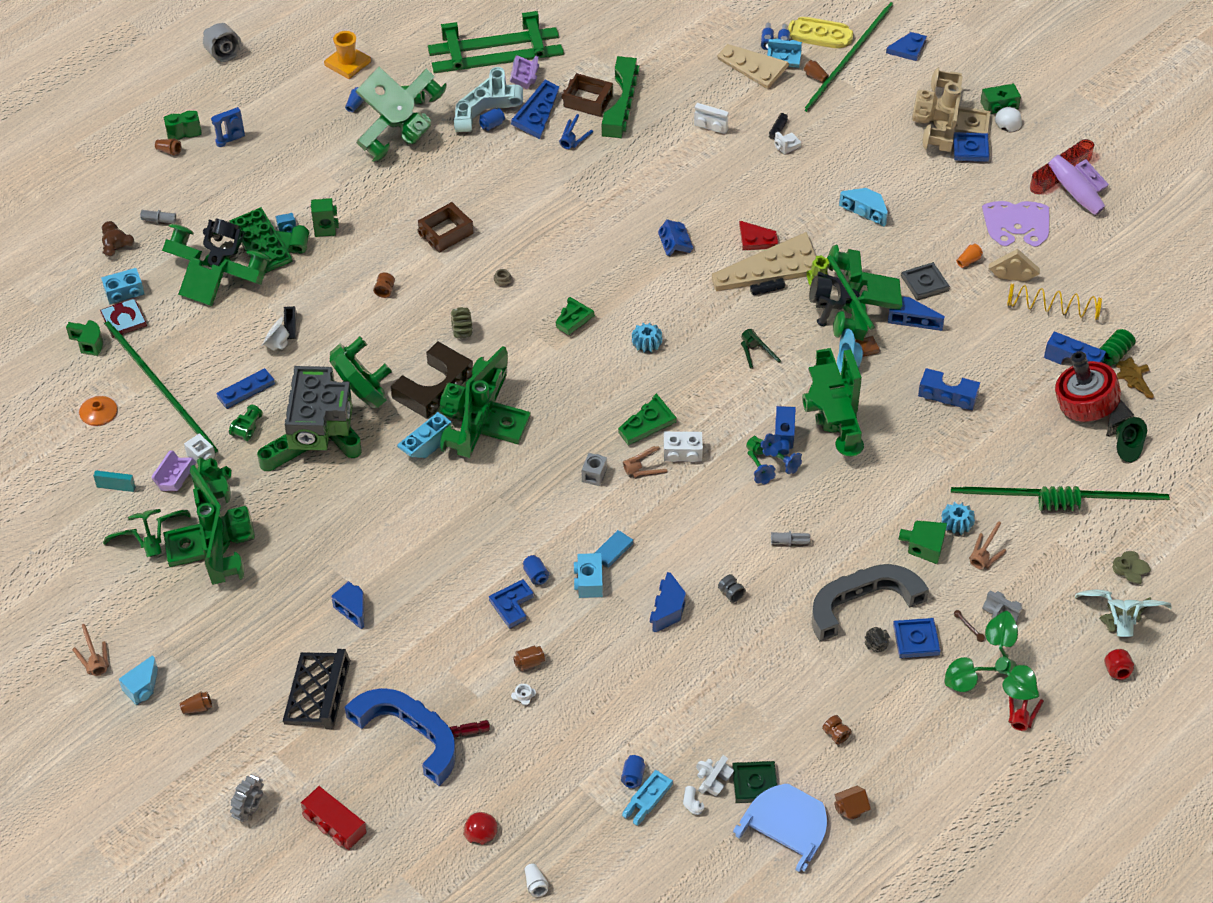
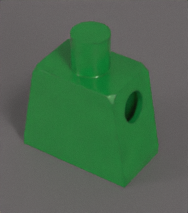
M917 520L914 522L912 531L901 528L898 540L909 542V554L938 564L947 523Z

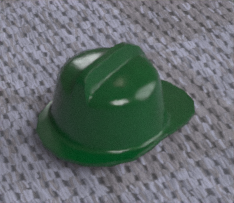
M1139 417L1128 418L1116 430L1117 453L1125 462L1136 461L1143 450L1148 430L1145 421Z

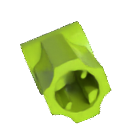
M822 255L816 256L811 270H807V280L810 286L818 272L828 275L829 261Z

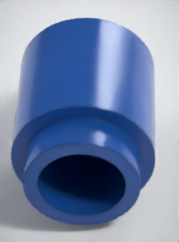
M494 108L480 115L479 124L481 128L489 131L502 124L505 120L504 113L500 108Z
M531 555L524 559L523 569L531 582L535 585L544 584L548 580L550 573L542 560L536 555Z
M630 755L624 762L621 782L628 788H635L642 784L645 770L642 757Z

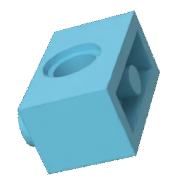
M601 553L577 554L578 562H574V574H578V578H574V590H578L579 598L603 597Z

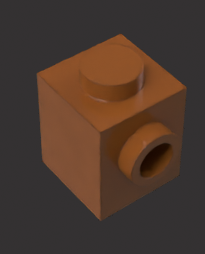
M858 785L834 794L836 799L834 802L835 809L838 814L846 818L856 819L861 816V813L871 810L866 790Z

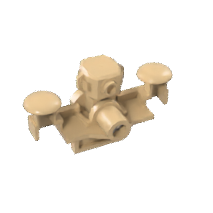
M938 67L934 70L931 77V89L933 92L918 90L916 93L912 120L918 123H930L933 120L936 128H931L930 124L924 130L922 144L925 150H927V146L930 144L939 146V150L951 152L954 132L988 133L990 111L959 106L962 91V73L939 71ZM936 87L944 88L943 96L937 98L934 93Z

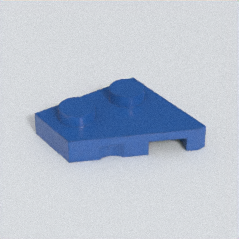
M910 32L889 45L886 49V54L917 61L927 36Z

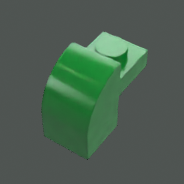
M88 320L86 325L68 322L66 326L68 337L70 340L78 341L80 352L98 356L103 347V338L99 325L92 320Z

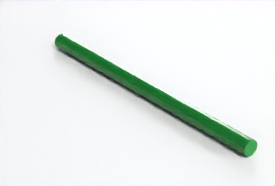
M832 255L827 256L828 261L869 329H874V324Z

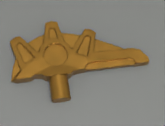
M1132 357L1119 361L1116 364V367L1120 368V372L1117 373L1118 379H1125L1128 382V387H1135L1143 392L1147 398L1154 397L1141 374L1149 371L1147 364L1138 366L1134 363Z

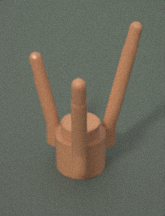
M653 446L632 458L624 460L623 467L626 474H633L635 478L640 475L666 473L667 469L639 471L642 468L640 459L654 453L660 447Z
M1000 521L997 522L985 544L980 549L979 546L983 534H979L974 550L969 557L970 563L975 568L983 569L985 567L988 569L995 560L1006 552V549H1003L990 559V553L986 550L1001 525Z
M82 624L83 633L91 653L88 663L75 647L72 650L84 665L88 674L91 673L94 676L101 675L109 667L106 642H102L103 657L96 654L86 625Z

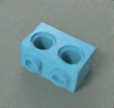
M137 268L101 277L109 305L145 295Z

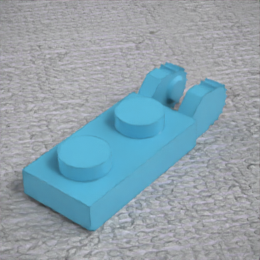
M655 770L631 798V802L624 809L622 816L627 819L636 807L639 808L640 811L633 820V824L638 826L644 820L646 814L651 812L671 788L673 780Z

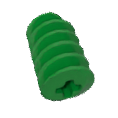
M1118 329L1099 348L1106 351L1104 364L1108 366L1117 364L1136 344V339L1132 333L1125 329Z
M1043 486L1039 492V510L1042 511L1044 505H1046L1048 511H1050L1052 505H1054L1055 511H1058L1059 505L1062 506L1063 511H1066L1067 505L1070 506L1071 511L1074 510L1075 505L1080 510L1081 493L1079 487L1074 486L1071 489L1070 486H1066L1064 490L1062 486H1059L1056 490L1054 486H1051L1048 491V488Z

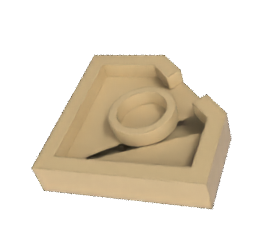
M1019 249L989 263V270L999 279L1027 281L1040 274V268Z

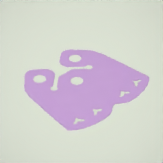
M995 201L982 206L988 233L992 239L1002 246H1008L1013 243L1015 237L1006 231H1002L1001 228H1005L1013 234H1025L1031 228H1034L1035 231H1031L1023 238L1026 243L1032 246H1039L1048 238L1049 207L1047 205L1029 201L1012 204L1007 201ZM1020 224L1022 228L1016 229L1014 225ZM1007 236L1008 240L1002 241L1000 237ZM1036 236L1038 240L1032 241L1030 237Z

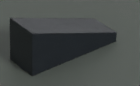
M295 306L284 307V327L289 333L287 339H296L297 311Z

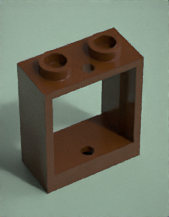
M576 73L573 79H570L567 89H564L562 92L563 107L601 117L613 97V83ZM579 89L598 94L599 96L596 101L575 96Z
M453 202L418 220V234L421 238H425L429 245L439 253L474 234L473 221ZM450 219L456 225L455 228L440 236L432 229Z

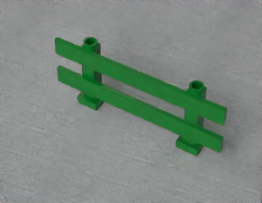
M538 11L522 13L523 30L527 29L524 32L458 41V24L453 22L441 24L442 40L447 41L446 43L427 45L430 56L450 53L451 60L431 62L433 73L514 62L516 55L527 60H533L535 56L540 59L564 55L561 44L543 46L542 40L559 38L557 27L539 29ZM531 42L532 46L529 49L466 58L461 56L463 51Z

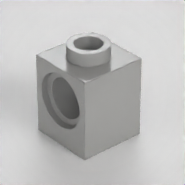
M588 453L581 470L582 482L600 486L607 471V457Z

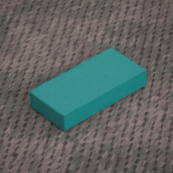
M98 470L94 472L93 477L97 488L128 492L135 491L136 486L133 475Z

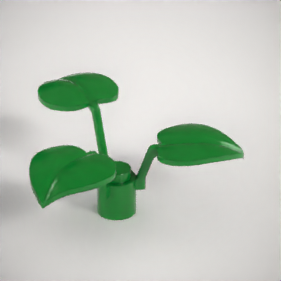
M151 509L143 513L133 514L127 517L128 520L143 519L147 537H144V542L137 533V529L114 532L106 536L103 544L105 546L111 539L120 535H135L141 548H144L147 558L162 554L160 543H162L161 523L172 517L186 516L191 518L190 511L177 510L157 518V538L155 535L150 534L147 519L150 515L160 513L161 509Z
M1004 611L991 619L985 629L987 641L991 645H999V650L1003 657L996 661L995 667H974L972 659L961 657L954 660L945 673V685L958 692H969L975 688L978 682V675L975 671H998L1008 676L1002 683L1003 689L1008 696L1018 700H1031L1040 696L1034 671L1025 665L1017 666L1014 660L1008 658L1009 655L1003 649V646H1014L1018 639V627L1013 615L1009 611Z

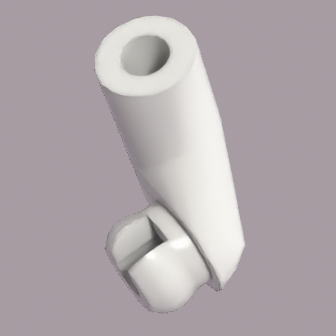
M687 786L685 787L683 805L692 814H701L704 810V804L695 800V787Z

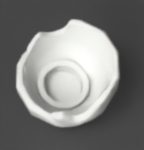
M1005 107L997 112L995 122L1000 129L1004 127L1008 132H1013L1022 126V117L1017 109Z

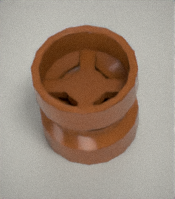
M383 272L378 275L373 291L377 296L387 298L391 295L395 278L393 275Z
M838 715L830 717L822 727L826 734L832 736V740L837 745L845 742L852 733V730L842 723V719Z

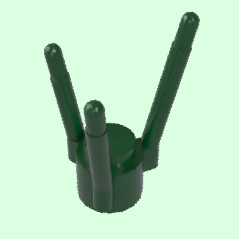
M747 329L742 333L741 338L743 341L741 345L744 348L750 368H753L748 347L754 348L758 344L777 362H781L753 329Z

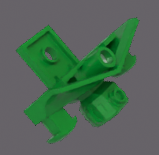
M502 346L488 361H485L484 357L478 358L472 369V377L466 382V387L452 383L446 385L441 396L440 413L443 416L457 420L463 417L461 431L453 430L452 426H448L443 431L440 439V448L443 453L446 447L456 449L457 455L470 458L481 434L519 445L531 417V412L495 402L507 376L508 352L506 347ZM505 421L511 422L510 425H504L502 423Z
M192 465L190 467V474L195 488L193 492L199 524L163 532L169 567H174L205 559V566L212 585L226 582L225 577L236 574L242 580L245 571L240 555L234 552L233 556L223 558V554L228 549L230 541L238 544L255 539L249 509L246 506L227 510L226 514L221 516V505L217 499L225 498L226 503H228L231 498V490L227 479L221 476V479L208 482L202 478L195 465ZM184 543H191L186 548L181 547Z

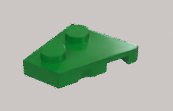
M571 297L567 299L568 304L566 308L563 307L561 315L555 322L556 328L568 335L595 316L594 310Z

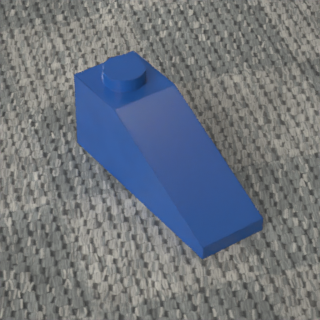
M902 296L903 306L900 310H889L888 323L943 331L945 316L910 297Z

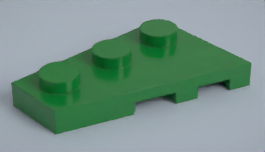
M656 393L648 404L645 403L636 415H632L618 428V433L627 445H630L676 423L677 417Z

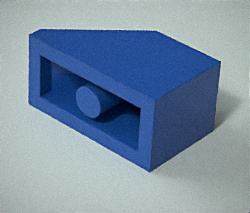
M348 581L331 596L333 608L362 629L364 628V593L359 586H354Z

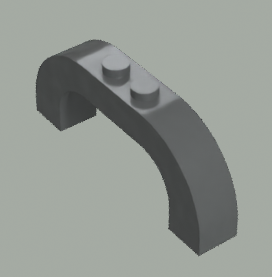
M892 564L875 565L864 570L860 569L848 576H841L837 580L825 585L817 593L812 610L813 631L819 642L837 636L839 622L832 610L842 603L881 589L895 591L903 597L910 608L927 601L929 588L913 571Z

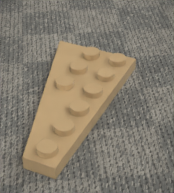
M807 232L712 273V282L715 290L722 291L746 287L770 280L776 281L775 279L778 278L789 280L807 277V270H811L812 263L816 258Z

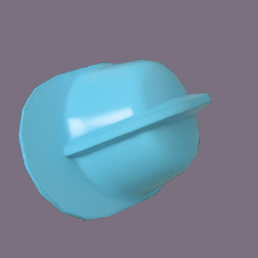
M850 329L843 330L840 337L837 357L839 372L842 371L844 350H852L858 368L863 358L862 347L859 343L855 342L854 334Z

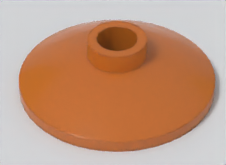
M106 396L89 398L79 409L81 420L91 426L107 424L117 414L115 401Z

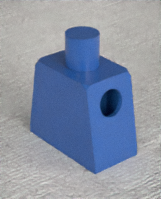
M776 406L775 434L781 437L780 441L783 447L778 453L782 455L789 454L790 449H793L796 407Z

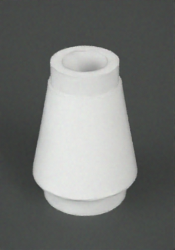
M536 864L527 865L524 870L528 892L533 897L545 895L549 885Z

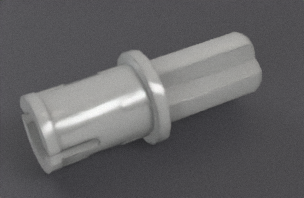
M141 210L140 213L141 220L154 221L157 224L160 222L176 223V213L161 212V210Z
M791 531L784 533L771 532V545L784 544L791 546V544L810 543L809 533H791Z

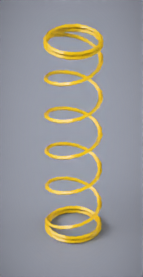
M1011 283L1007 306L1013 307L1016 304L1022 289L1025 287L1028 309H1031L1033 307L1040 290H1042L1044 299V309L1046 312H1048L1052 306V303L1057 293L1059 292L1061 299V310L1063 315L1067 313L1074 296L1077 295L1080 318L1084 316L1091 299L1094 298L1096 309L1095 320H1099L1102 305V297H1099L1098 301H1096L1095 296H1092L1089 299L1085 307V310L1081 316L1080 301L1077 293H1075L1072 296L1068 304V307L1064 313L1062 294L1059 290L1055 293L1048 310H1046L1045 293L1043 288H1040L1034 298V301L1031 307L1029 308L1028 291L1026 285L1022 286V288L1020 289L1013 305L1012 296L1014 290V283Z

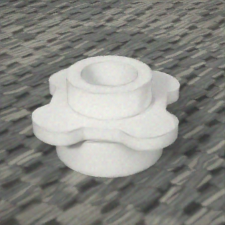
M519 684L515 688V692L511 694V698L520 701L522 705H528L530 699L536 695V691L531 689L528 684Z

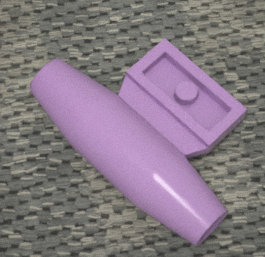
M1058 154L1048 163L1059 182L1079 204L1093 215H1097L1105 208V204L1098 193L1109 184L1086 159L1074 167Z

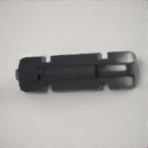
M779 114L772 129L769 131L770 139L775 140V133L782 131L788 120L787 114Z
M783 278L775 279L776 281L770 280L761 282L759 285L753 284L750 286V292L752 295L760 294L759 292L766 293L775 291L776 288L778 290L785 288V281Z

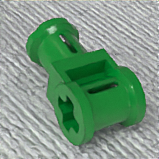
M249 405L245 415L240 414L237 419L232 421L229 427V435H237L242 437L243 440L249 441L256 429L255 422L263 415L262 410L256 405Z

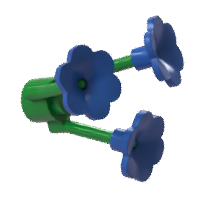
M769 433L765 436L764 440L754 435L746 444L749 450L747 454L758 467L754 472V481L757 484H767L771 479H774L776 468L773 465H761L755 455H771L782 459L786 463L787 474L796 473L798 467L802 464V454L799 452L793 453L790 457L778 453L783 447L780 441L781 437L778 434L773 435Z

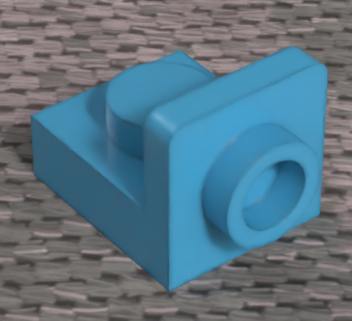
M293 213L275 216L278 230L292 233V228L296 227Z

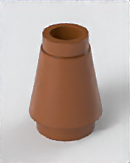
M810 60L804 67L806 75L822 83L829 77L817 61Z
M175 138L157 139L155 141L156 150L173 156L181 152V142Z
M200 691L179 703L183 714L208 711V708L212 707V701L207 691Z

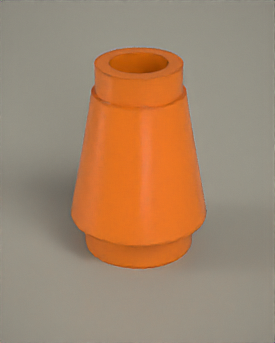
M975 243L969 245L956 262L961 268H964L981 259L983 251Z

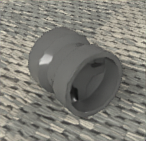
M733 574L725 576L718 584L719 590L722 593H726V597L730 602L738 601L746 592L744 586L737 583V579Z

